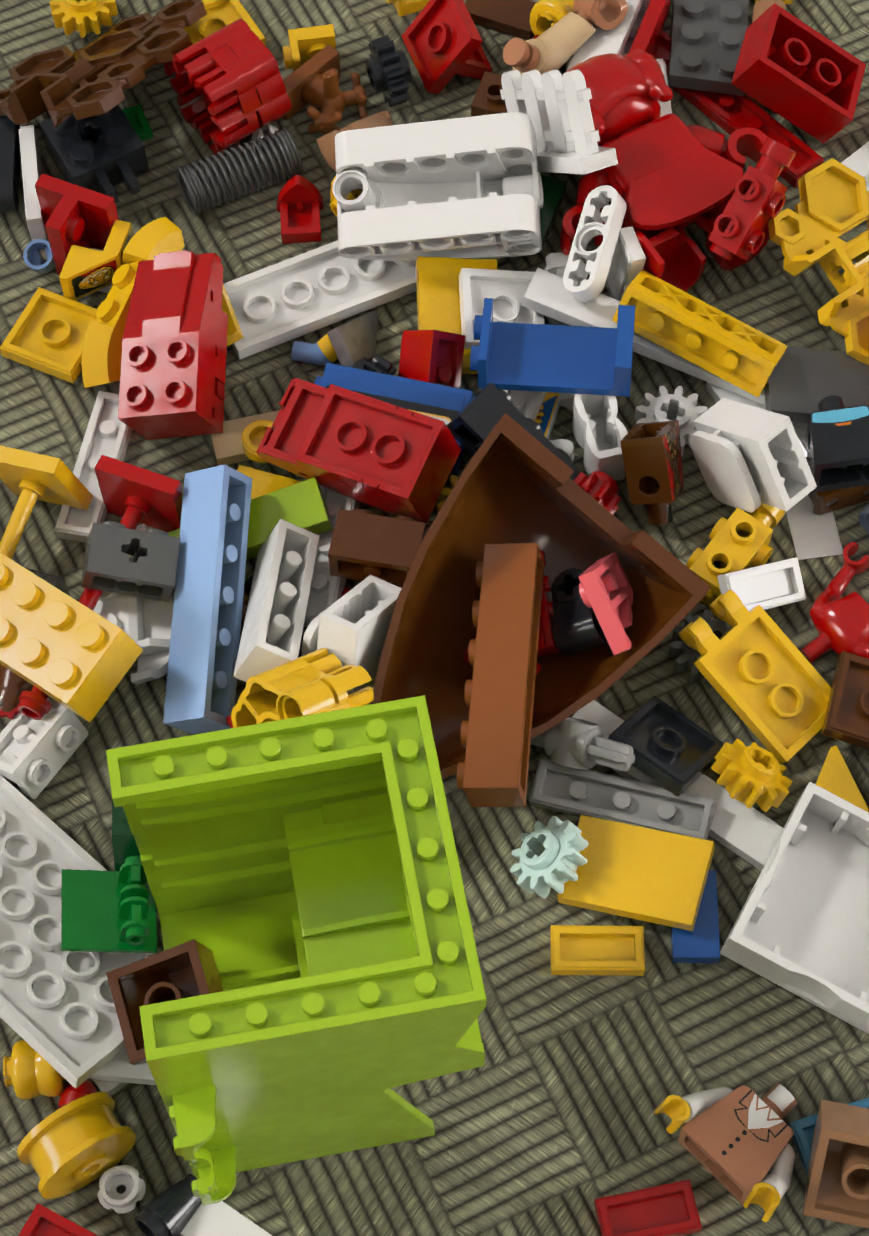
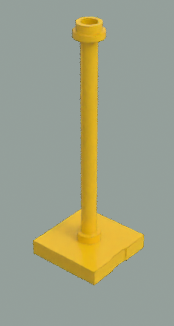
M0 446V478L15 495H19V499L0 541V553L10 559L13 558L37 500L68 505L85 511L88 510L93 495L60 458Z

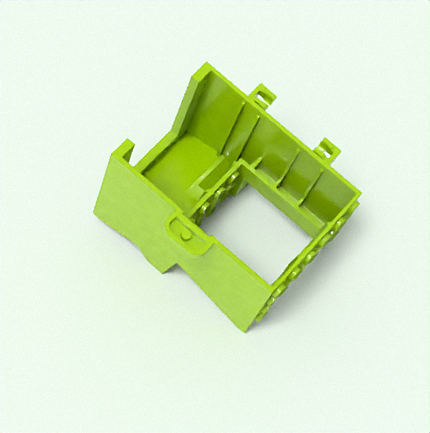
M425 695L106 750L112 800L115 807L123 806L131 833L134 835L141 863L159 913L163 948L167 950L193 939L212 950L223 987L221 992L139 1006L146 1061L177 1134L173 1138L174 1151L177 1156H183L184 1161L188 1160L193 1175L197 1178V1180H193L191 1183L194 1197H200L203 1206L225 1200L231 1195L236 1186V1172L435 1136L433 1120L391 1088L484 1066L485 1051L477 1018L486 1008L487 998Z

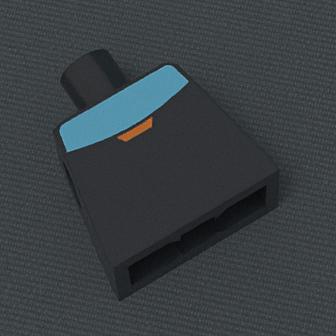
M836 395L823 398L818 404L819 411L809 415L806 448L808 465L817 485L811 492L869 485V407L865 405L845 407L842 398Z

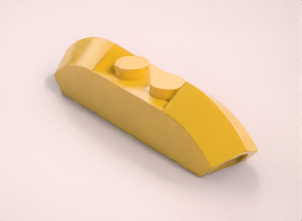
M167 217L158 218L143 226L130 239L123 251L122 266L114 273L112 277L113 285L106 299L97 308L96 320H90L85 333L81 361L84 388L120 380L122 338L139 261L154 260V256L159 255V253L182 251L185 246L181 229Z

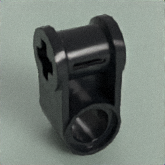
M577 568L561 572L555 578L551 587L554 617L552 624L553 636L560 652L565 657H570L608 643L593 608H588L581 598L579 592V584L581 582L578 576L583 571Z

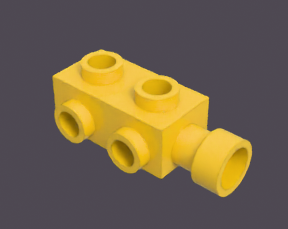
M761 503V506L752 513H746L737 507L728 520L724 517L718 520L709 535L710 543L704 550L698 547L686 563V566L711 587L699 601L700 603L709 605L721 594L718 575L766 564L773 552V548L769 546L773 533L771 528L776 527L786 514V511ZM720 561L719 566L721 569L714 567L713 562Z

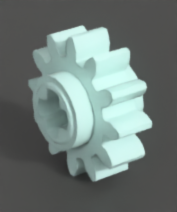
M556 816L551 817L547 827L539 820L536 821L535 831L530 834H521V840L523 841L521 849H515L511 853L519 860L510 869V872L518 878L517 884L529 894L535 892L543 899L547 898L551 888L562 894L564 883L568 880L577 881L579 879L576 873L577 867L586 864L588 861L579 853L589 845L588 841L580 836L582 831L568 819L563 822Z

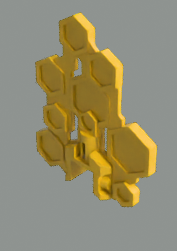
M832 158L804 174L798 180L800 202L795 205V212L786 208L776 217H772L768 222L769 237L771 241L781 246L782 254L785 257L783 259V269L794 277L819 262L839 295L817 310L819 323L827 327L830 326L832 330L844 336L847 355L869 365V190H866V182L863 176ZM864 221H867L868 230L847 243L838 238ZM843 268L845 272L840 274L838 270Z

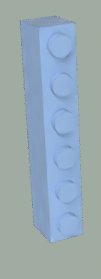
M225 464L185 473L179 535L180 547L171 621L163 724L190 734L230 729L231 727L227 724L226 717L231 715L232 708L235 706L237 678L233 677L240 645L252 478Z

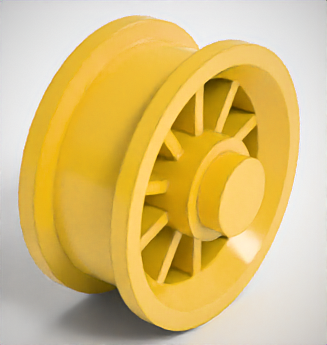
M92 1093L68 1103L37 1124L19 1144L17 1156L23 1164L32 1165L40 1178L38 1191L43 1198H59L85 1187L100 1177L105 1171L119 1163L135 1144L136 1135L132 1128L121 1126L113 1114L115 1101L109 1093Z

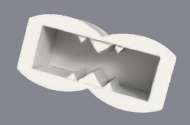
M574 395L572 429L576 441L584 449L583 462L588 477L595 471H602L615 481L625 479L626 477L620 441L628 432L622 422L617 419L618 405L615 396Z

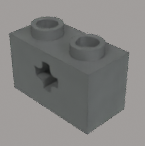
M106 521L101 524L93 523L86 543L81 587L167 602L175 587L180 538L169 536L167 532L158 529H148L145 531L127 529L125 525L113 521ZM129 555L133 556V562L129 561Z

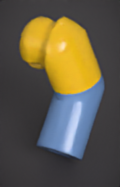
M328 333L315 344L294 341L292 361L326 366V363L332 364L338 359Z

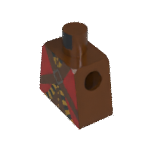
M679 420L637 423L620 441L630 502L632 505L646 504L648 524H666L673 521L671 502L678 497L684 487Z

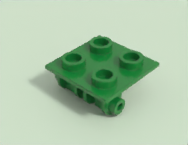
M127 857L125 863L120 867V871L62 869L61 951L157 954L156 904L141 863V857Z

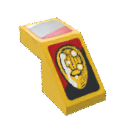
M115 220L103 251L76 245L71 246L59 276L64 297L76 301L112 284L114 273L122 266L123 251L134 236L130 222Z

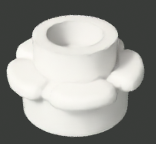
M129 1165L115 1166L105 1171L100 1177V1190L97 1196L100 1204L105 1209L110 1210L112 1208L118 1214H125L134 1210L137 1201H141L144 1198L146 1185L144 1180L139 1178V1172L134 1167ZM120 1185L126 1187V1191L122 1194L117 1192V1188Z

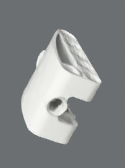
M508 112L347 130L335 135L336 179L333 182L332 190L337 200L338 249L340 256L352 259L416 261L417 256L493 259L533 255L542 250L540 209L543 208L544 204L541 174L538 172L536 132L529 115L520 112ZM363 189L357 199L347 200V196L351 191Z

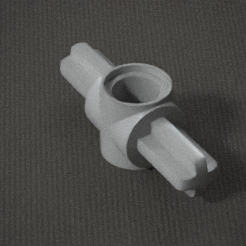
M571 717L532 738L530 743L545 748V752L550 757L552 763L575 769L589 770L596 764L624 772L629 770L631 764L635 761L632 746L604 738L603 732L598 729V724Z

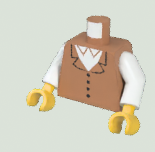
M776 1083L761 1099L746 1085H741L735 1090L723 1086L694 1092L684 1097L678 1095L666 1097L654 1110L655 1116L659 1113H665L672 1119L666 1131L669 1134H673L683 1123H686L681 1128L678 1142L745 1209L750 1204H757L765 1211L762 1221L768 1222L791 1183L795 1152L789 1143L794 1132L782 1119L797 1105L794 1096L784 1086Z

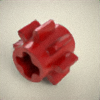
M595 471L588 477L583 472H580L573 480L611 514L614 515L618 510L617 504L621 497L616 494L619 492V487L608 474L602 471Z

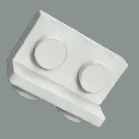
M49 698L47 700L51 703L52 708L48 714L43 716L42 720H34L22 713H18L0 733V774L4 778L15 782L23 793L32 799L38 797L88 736L87 729L71 710Z

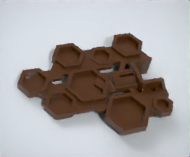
M177 0L158 11L156 16L152 17L149 13L124 18L108 29V32L98 37L86 47L77 49L73 53L67 46L33 53L9 70L13 83L9 85L8 89L0 90V115L7 114L14 124L19 125L29 123L47 110L53 125L58 127L71 115H74L79 120L107 113L126 99L123 90L132 88L146 78L144 71L153 65L172 61L173 55L193 45L189 34L183 28L193 25L207 15L203 2L201 0Z

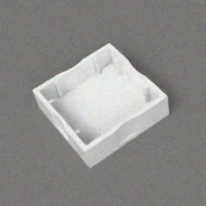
M809 782L791 812L720 954L869 1034V812Z

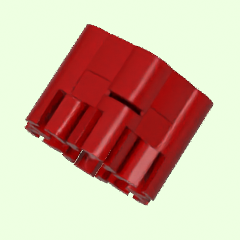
M242 19L232 22L173 55L172 61L164 64L165 74L170 76L174 73L176 76L170 79L169 82L173 90L179 94L176 96L183 118L187 123H190L194 130H199V134L205 144L213 140V144L209 146V149L215 155L249 137L259 128L277 121L292 110L290 98L273 54Z

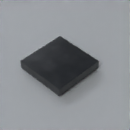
M656 696L651 698L608 737L610 740L632 746L635 761L631 765L677 797L716 761L715 756L724 745L722 741Z

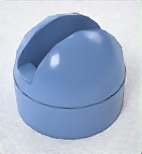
M35 239L27 244L24 249L23 258L28 267L38 273H48L55 269V262L47 240ZM45 249L47 256L46 262H44L40 250Z

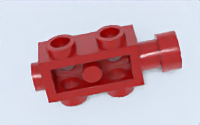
M767 137L759 151L762 156L756 167L754 168L749 165L744 176L736 182L735 192L723 213L716 218L714 229L708 240L713 242L709 250L728 261L732 260L734 254L747 261L750 254H755L759 250L765 238V232H763L771 217L774 218L780 213L786 201L784 194L788 188L780 183L777 178L784 167L788 168L796 152ZM752 183L744 196V187L747 184ZM731 220L725 232H723L724 223Z

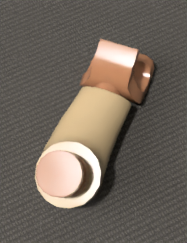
M574 0L573 12H569L536 39L525 41L516 37L509 40L503 50V60L507 65L512 66L513 70H518L521 76L524 72L538 70L541 75L551 70H559L596 31L592 26L593 24L607 31L616 28L626 16L628 11L627 2L625 0Z

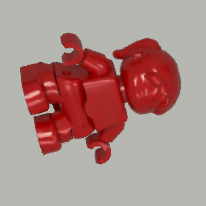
M634 49L631 53L625 55L608 53L594 56L566 71L578 69L582 72L586 87L591 90L592 99H589L594 128L599 131L600 141H597L598 147L615 148L618 164L585 174L579 180L575 206L566 212L562 221L559 246L563 254H570L588 194L602 185L612 186L626 202V213L621 228L633 226L646 257L643 270L684 292L688 291L699 280L707 259L695 242L687 237L684 228L696 224L707 232L706 248L723 270H733L751 261L763 250L770 239L768 224L763 231L765 232V238L761 247L755 254H750L747 261L735 254L732 260L728 261L709 249L713 242L708 240L714 229L716 218L723 213L735 192L736 182L744 176L745 156L751 158L754 162H759L762 156L759 151L768 137L765 133L753 127H743L731 133L728 141L724 140L725 134L700 125L686 126L676 114L670 113L660 117L661 106L659 101H670L673 98V91L666 85L661 67L654 55L643 49ZM749 183L744 187V196L752 183ZM731 220L724 223L723 232H725ZM603 235L593 237L594 245H601Z

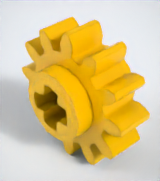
M52 0L49 2L54 25L56 28L63 27L66 36L74 31L79 32L81 38H84L87 33L91 32L99 35L101 33L100 27L102 25L112 26L111 17L118 15L116 0Z
M736 739L733 744L725 742L715 756L716 761L711 766V769L717 774H721L716 781L717 784L725 786L729 797L744 803L747 808L751 809L757 803L764 812H768L771 806L778 808L789 794L788 788L792 784V780L782 775L787 769L786 766L779 764L772 752L759 747L755 742H752L747 747L740 739Z

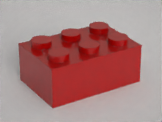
M774 3L747 27L731 84L824 144L853 121L866 64Z

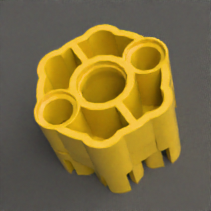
M321 648L250 677L237 704L232 708V724L236 728L364 706L374 699L373 687L367 686L349 695L347 691L372 680L362 666L355 667V664H349L342 667L341 661L334 654L328 655V649Z

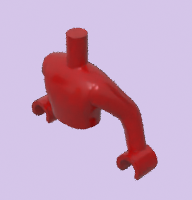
M851 542L844 547V565L826 589L817 597L809 611L819 636L799 651L810 664L830 649L838 655L845 651L869 659V604L855 591L840 598L854 575L865 572L869 565V555H865L859 561L849 559L859 549V544L856 542Z

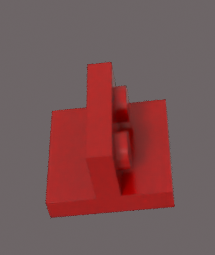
M430 0L401 36L427 92L439 94L455 74L482 80L485 71H493L480 45L483 40L463 0Z
M42 173L35 184V189L56 271L60 275L72 245L104 250L116 219L119 220L113 197Z

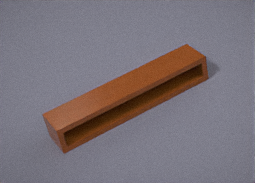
M538 543L485 544L483 561H477L476 583L477 587L481 588L480 600L473 601L472 620L474 627H477L476 639L469 641L468 647L469 664L474 666L472 680H466L465 703L467 707H470L469 721H462L461 744L463 748H466L465 762H459L457 767L458 789L464 790L471 807H526L544 562Z

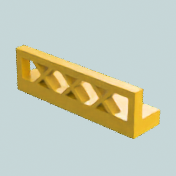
M643 269L627 286L619 305L635 306L634 332L757 398L763 392L772 372L788 347L782 342ZM618 308L612 319L616 323L618 321Z

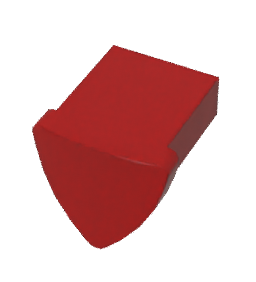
M295 175L282 187L276 201V210L280 212L282 244L322 242L320 210L324 209V200L319 190L300 175Z

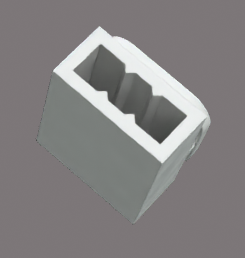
M722 398L693 421L697 431L689 437V445L708 489L723 504L735 508L738 507L750 513L759 508L761 503L788 511L817 487L789 416Z
M369 575L311 621L303 636L301 656L321 648H327L328 655L334 654L341 661L342 667L349 664H355V667L360 665L371 677L372 681L348 690V695L367 686L374 689L381 652L401 588Z

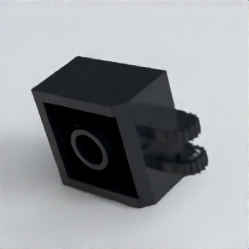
M116 105L105 114L77 120L74 115H71L58 127L53 125L51 118L39 122L47 152L66 182L113 197L115 203L119 201L114 186L121 182L124 183L126 189L132 195L141 191L135 176L149 170L145 146L119 105Z

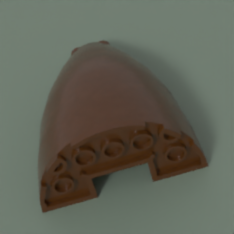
M506 413L497 422L463 470L418 547L394 606L373 689L374 699L371 704L425 695L442 779L456 774L458 763L465 762L466 748H463L461 744L462 721H469L470 707H467L465 703L466 680H472L473 667L465 661L463 655L469 647V641L474 639L477 634V627H474L472 620V605L474 600H480L481 588H478L476 583L477 561H483L485 544L538 543L539 549L544 550L547 566H544V576H549L551 587L555 578L561 572L571 568H577L584 572L600 558L616 552L633 589V604L631 605L633 614L632 626L624 628L625 633L632 642V647L629 650L614 655L609 643L570 657H565L560 650L558 653L537 657V662L542 667L535 679L531 739L550 730L602 695L657 646L711 588L644 530L631 531L569 478L574 473V470ZM550 591L548 592L549 601H552V593Z

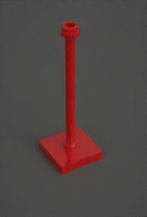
M101 455L94 469L107 513L122 517L120 523L125 525L127 529L135 530L139 523L167 533L180 528L183 496L181 481ZM85 588L78 602L93 611L103 591ZM33 686L31 691L21 692L18 698L20 703L17 708L23 715L31 719L42 720L43 716L50 712L52 705L47 700L49 696Z

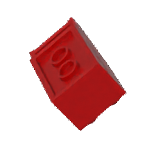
M187 250L166 252L154 256V260L139 261L122 338L118 419L147 440L223 433L228 315L222 310L224 267L221 265V258L215 252L197 255Z
M298 378L292 379L281 402L278 403L282 409L279 410L272 427H266L267 431L256 451L257 455L262 460L305 479L315 477L321 486L351 499L399 516L411 517L417 522L427 524L461 451L445 422L330 384L329 388H325Z

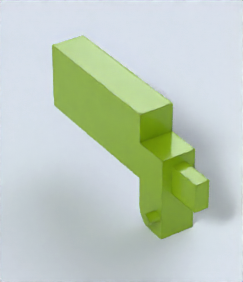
M315 477L251 499L246 560L258 556L259 549L280 519L317 535L334 529L322 488ZM180 528L168 532L169 536L179 538Z

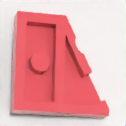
M616 552L597 560L578 578L581 582L579 584L581 598L588 608H593L613 654L616 655L632 647V642L625 633L624 628L632 626L633 614L631 605L633 604V589Z

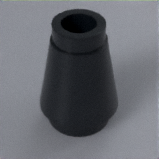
M188 1174L183 1180L178 1181L140 1205L141 1212L134 1220L144 1236H179L202 1203L200 1197H194L192 1193L191 1183L193 1180H197L195 1176Z

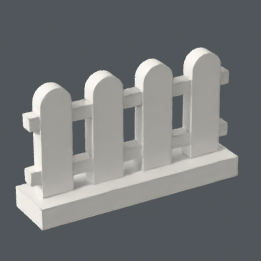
M556 69L545 72L542 75L538 70L524 72L522 76L518 70H511L502 74L501 83L503 89L500 90L502 100H505L507 113H525L532 120L536 132L539 172L585 175L618 164L615 148L598 147L597 141H600L599 131L594 128L589 99H592L591 90L586 87L585 78L580 70L576 69L566 72L563 76Z

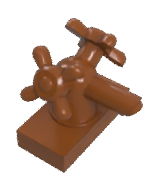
M328 44L283 80L292 104V110L283 115L282 118L287 121L309 103L312 106L307 108V115L314 119V123L309 125L308 132L315 134L319 131L320 133L328 134L334 130H340L335 125L341 121L342 112L346 107L357 105L359 119L367 117L365 108L367 94L364 87L360 85L359 74L357 72L351 73L353 90L342 92L339 89L338 81L341 78L340 55L337 50Z

